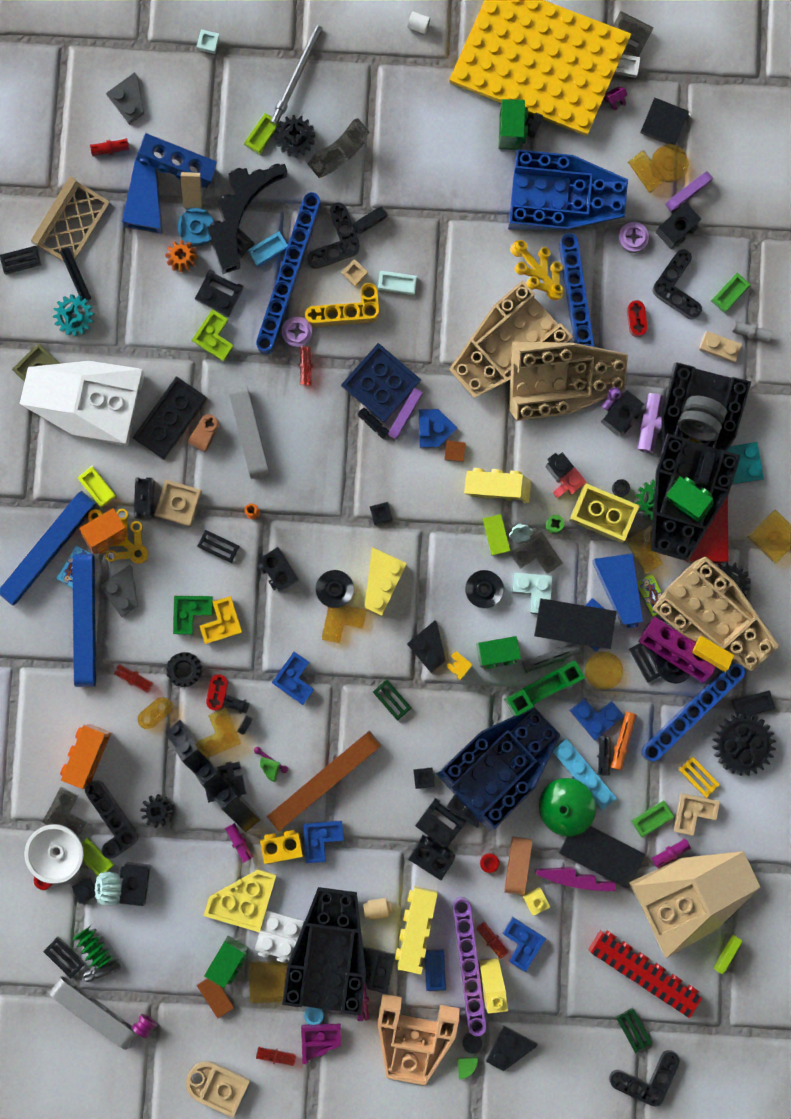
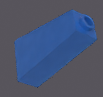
M137 160L134 162L122 220L125 227L159 234L163 232L157 168L144 166Z
M633 553L593 559L592 564L614 611H617L616 615L620 624L626 625L627 628L638 627V623L643 622Z

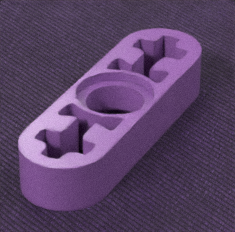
M706 171L673 196L665 204L670 212H673L707 186L714 178Z
M417 388L413 389L392 425L388 436L395 440L398 438L422 397V391Z

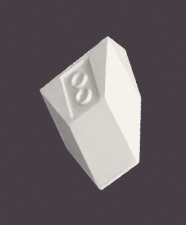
M93 361L28 367L20 405L72 435L128 447L133 429L131 422L138 391L141 392L145 373L143 369Z

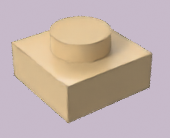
M354 259L341 274L356 287L368 274V271Z

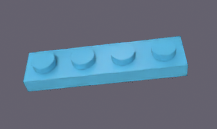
M564 739L554 748L553 754L576 780L581 781L591 790L596 805L602 811L617 799L567 739Z

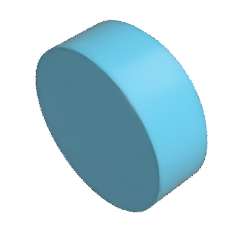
M308 1007L304 1014L305 1021L311 1025L320 1024L324 1018L323 1009Z

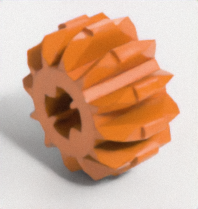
M183 240L180 241V245L173 242L174 248L168 246L167 249L170 253L165 254V257L169 259L167 261L168 266L172 265L173 271L179 269L180 273H183L184 268L190 272L189 265L195 267L196 263L193 260L198 259V256L195 254L196 248H191V243L185 244ZM184 254L185 257L183 256V259L180 260L178 256Z

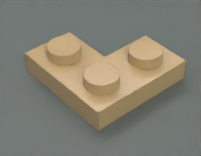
M680 793L673 831L694 836L697 817L717 820L720 801Z

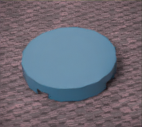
M189 209L179 218L177 224L178 233L184 242H190L192 246L205 245L210 241L207 227L214 222V219L204 209Z

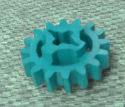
M70 294V299L63 296L64 302L57 301L59 308L53 309L57 312L56 315H53V318L58 319L54 324L56 326L61 325L59 331L64 332L66 330V335L73 333V336H78V332L84 335L85 328L91 329L89 323L95 322L91 319V316H95V313L90 311L93 305H87L89 300H82L80 295L75 297V295ZM75 313L77 314V317L74 318L71 316V314Z

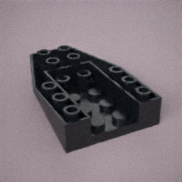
M678 362L674 363L661 416L662 445H664L667 433L685 438L686 440L691 439V437L679 429L678 422L681 414L684 412L683 409L687 398L691 396H704L721 403L726 408L727 414L721 425L722 428L718 439L714 441H697L699 444L727 451L736 438L751 381L711 373Z

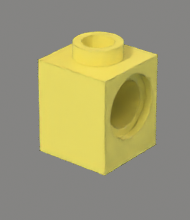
M540 887L533 889L523 896L532 916L550 908Z

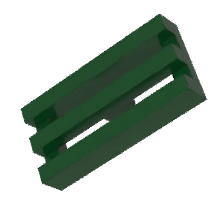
M387 679L372 691L397 721L412 709ZM385 685H387L392 690V692L398 697V699L404 704V706L406 707L405 710H403L399 706V704L392 698V696L386 691V689L384 688ZM379 690H381L387 696V698L393 703V705L399 710V715H397L394 712V710L388 705V703L381 697V695L378 693Z
M633 1007L616 1016L635 1053L639 1052L640 1049L643 1050L648 1045H652ZM632 1014L646 1041L642 1042L628 1015ZM624 1017L639 1043L637 1046L622 1021Z

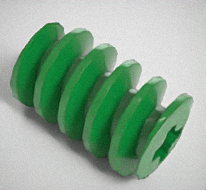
M89 926L74 936L72 940L80 941L76 946L77 948L84 947L81 954L88 953L85 961L92 960L89 967H97L96 969H98L114 956H106L109 949H102L105 942L98 943L101 936H93L97 930L96 928L89 930Z

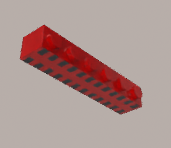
M601 930L588 948L591 954L690 1019L702 1000L696 988L688 985V987L681 984L683 980L675 974L669 976L665 973L666 969L658 963L655 965L648 962L649 957L641 952L636 954L632 951L633 947L625 941L621 944L615 940L617 936L607 930L605 933Z

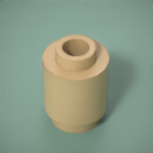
M387 898L368 900V903H363L366 919L388 918L389 913H393L391 901H387Z

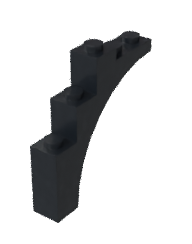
M274 164L266 170L258 169L250 175L247 168H236L231 173H228L234 195L227 194L218 200V207L224 222L215 221L207 227L222 274L240 269L236 240L243 214L251 201L262 190L274 182L287 177L285 164Z
M179 720L166 731V734L176 748L175 751L181 761L196 775L200 784L215 798L220 808L243 831L247 832L260 821L255 810L214 765L186 725Z

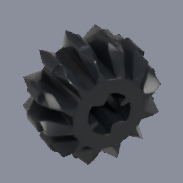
M160 794L156 795V799L151 795L149 796L150 802L143 801L147 808L140 809L141 812H146V815H143L141 818H149L146 823L147 825L154 821V828H157L159 822L162 826H165V820L171 821L172 818L167 814L174 813V810L168 809L173 803H165L168 799L167 796L161 801ZM159 806L161 808L159 811H162V813L155 815L153 808Z

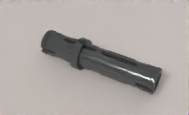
M575 643L563 648L557 647L552 652L523 661L522 664L525 672L528 673L558 661L563 662L566 658L580 654V650Z

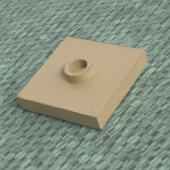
M165 479L154 516L192 527L202 490Z

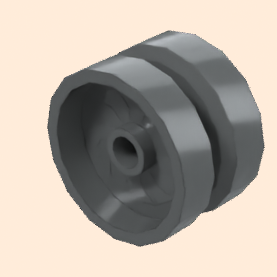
M691 396L687 398L683 409L684 412L681 414L678 422L679 429L684 434L697 440L714 441L718 439L722 428L721 425L727 414L726 408L721 403L708 397Z

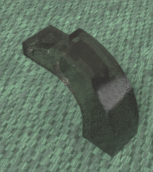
M359 118L354 119L333 144L314 154L308 162V166L318 178L332 173L359 151L365 144L364 140L370 133Z

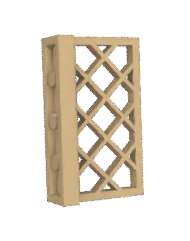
M70 176L31 239L32 244L62 261L61 254L55 252V250L60 252L61 249L72 247L73 257L76 260L110 201ZM78 188L86 192L87 199L76 201L74 194ZM99 200L104 205L101 210L93 211L90 201ZM88 202L91 212L79 214L77 204ZM75 205L77 215L66 217L65 209L67 206ZM92 215V225L83 227L80 217ZM79 218L81 228L70 230L67 220ZM65 221L68 231L57 233L55 225L57 222ZM82 231L84 237L82 241L73 243L71 233ZM69 234L71 244L60 246L58 236ZM56 237L58 247L49 248L44 243L48 238Z

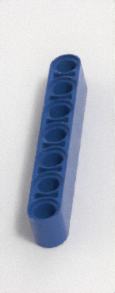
M567 233L559 243V251L563 266L562 271L573 342L594 347L578 239L574 234ZM564 241H571L573 246L566 247ZM567 259H573L576 265H569ZM575 277L579 283L572 284L569 278ZM575 295L579 296L581 302H574L572 297ZM582 314L584 316V320L578 321L575 318V315ZM584 332L587 335V339H580L578 333Z
M80 491L0 587V596L14 606L85 521L89 512L96 507L97 502L83 491Z
M74 554L72 559L74 686L95 687L94 554Z
M737 663L731 664L726 672L721 671L643 746L641 750L643 758L649 761L660 759L744 677L745 670L743 666ZM733 667L738 670V675L735 678L730 674V670ZM719 680L723 681L725 685L722 691H719L716 687ZM706 693L711 697V701L708 704L703 702V696ZM691 707H695L697 710V715L694 718L689 715ZM678 720L683 722V728L680 731H677L675 728V723ZM665 733L670 738L667 744L661 742V736ZM650 747H654L656 750V754L652 758L647 755V750Z

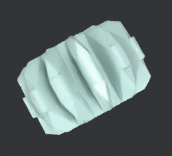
M104 872L97 876L94 891L98 904L112 906L116 905L120 900L122 887L118 874Z

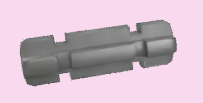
M117 959L102 965L98 969L94 968L93 970L85 971L83 973L85 981L90 982L95 978L98 979L111 974L112 971H119L122 969V964Z

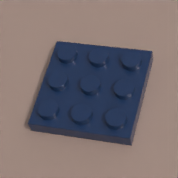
M377 343L341 384V387L385 423L421 382V379L382 345Z

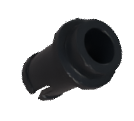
M227 695L224 707L239 711V714L247 713L250 703L246 699L240 700Z

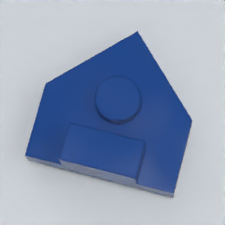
M419 409L420 448H439L457 427L439 409Z

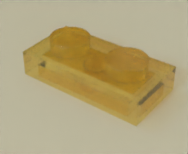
M644 150L628 161L648 192L651 193L666 181Z

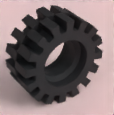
M181 652L172 656L166 667V675L169 677V681L173 682L175 686L189 687L195 684L202 675L201 661L196 655L189 652ZM181 662H187L192 668L191 674L188 677H182L177 672V667Z

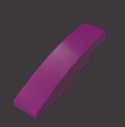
M574 867L535 869L536 875L566 886L593 891H616L613 881L596 882L595 875L593 874L576 875Z

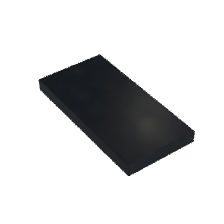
M176 376L132 438L165 460L208 398Z
M540 598L534 637L611 649L617 611Z
M592 826L579 835L566 836L558 852L629 889V882L633 881L646 855Z

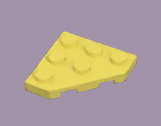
M257 869L209 896L204 916L260 932L277 874Z

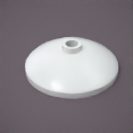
M57 824L46 825L36 830L29 837L24 851L25 862L29 871L37 879L52 884L65 882L72 878L80 869L84 856L83 846L79 837L71 829ZM58 848L60 850V854H56L54 849Z

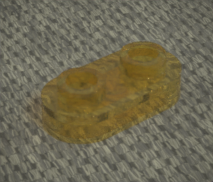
M166 697L157 698L138 715L137 720L140 727L144 729L155 727L171 713L173 709L172 702ZM161 703L165 704L163 711L159 709ZM145 716L150 717L149 723L144 722Z

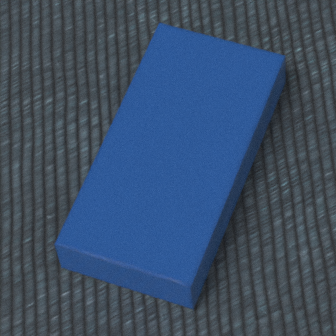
M444 949L426 950V991L446 990Z

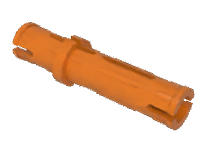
M625 711L618 742L613 749L615 753L610 765L611 768L622 771L625 756L629 753L627 749L637 714Z

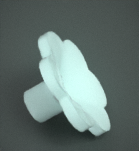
M517 524L512 528L509 537L514 539L516 543L528 541L533 534V529L529 528L528 525Z

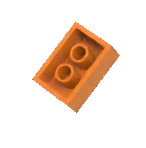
M91 724L83 725L82 728L79 727L75 738H77L75 746L72 745L68 752L69 761L61 769V781L85 789L87 784L93 780L111 732Z

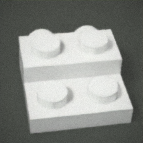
M266 910L255 947L258 955L269 958V955L277 956V961L288 963L304 920Z

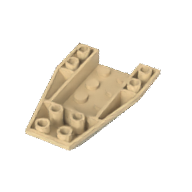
M523 280L491 308L449 368V371L473 398L511 380L512 342L567 343L573 338L568 330L561 323L558 324L534 298L535 293L528 288Z
M706 556L693 562L674 580L652 608L684 636L697 642L700 636H703L733 654L732 661L750 671H753L779 647V644L736 582Z

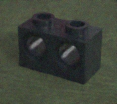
M279 547L259 558L261 563L258 566L263 574L268 573L271 578L268 582L274 591L278 589L279 592H282L299 581ZM270 558H276L278 561L274 568H270L267 565V561ZM280 574L287 575L288 580L285 584L278 583L277 578Z
M422 835L408 860L439 880H442L453 864L456 855L453 854L451 849L437 844L436 840L432 837ZM425 848L429 853H423L420 849ZM437 859H443L446 863L441 864Z

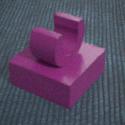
M618 86L606 93L604 101L610 103L613 110H617V101L620 100L621 105H626L624 97L628 96L625 88Z

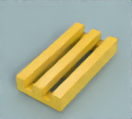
M690 757L678 769L705 798L720 785L694 757ZM691 763H693L710 780V782L713 784L712 786H710L701 777V775L690 765ZM688 768L708 790L705 792L684 769Z

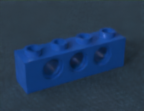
M147 133L144 134L135 159L144 166H152L162 173L175 175L179 180H181V172L201 173L202 188H207L211 183L217 164L215 160ZM154 152L159 153L162 158H157ZM172 160H177L180 165H175ZM190 167H195L198 172L191 171Z

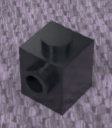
M563 452L559 455L554 453L547 459L549 462L545 466L556 481L574 468Z

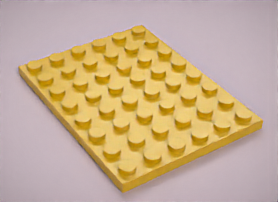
M484 0L449 79V83L502 103V99L525 100L528 114L535 116L537 112L543 115V120L587 137L630 40L631 33L545 0Z

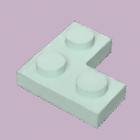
M514 573L512 592L531 594L530 613H538L540 598L551 600L552 576Z

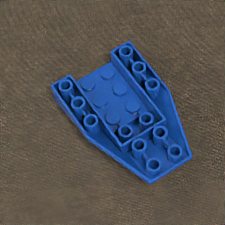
M517 149L508 229L568 230L625 217L628 179L574 155Z

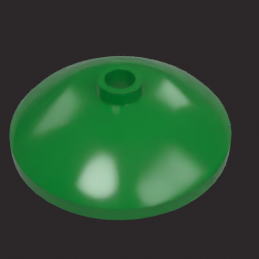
M573 778L557 779L548 784L541 793L539 799L541 819L552 832L567 837L579 835L591 826L596 816L597 808L594 795L579 780ZM562 806L567 808L566 813L561 810Z

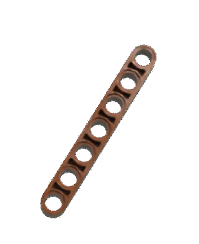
M369 730L266 817L280 831L382 745Z

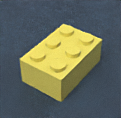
M585 484L582 487L569 521L623 543L626 540L639 505Z

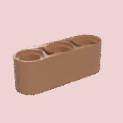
M512 836L505 880V893L525 895L532 839Z

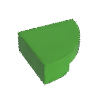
M262 757L260 759V767L270 781L275 782L280 762Z
M477 1057L458 1058L459 1079L467 1078L475 1071L478 1062Z

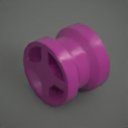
M141 1013L139 1021L133 1024L132 1029L139 1036L147 1039L151 1029H154L157 1024L152 1018Z

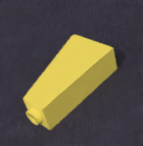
M499 959L479 960L483 1000L487 1013L508 1011L506 990Z

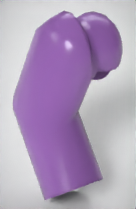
M611 388L608 392V398L602 405L608 412L621 397L619 388Z

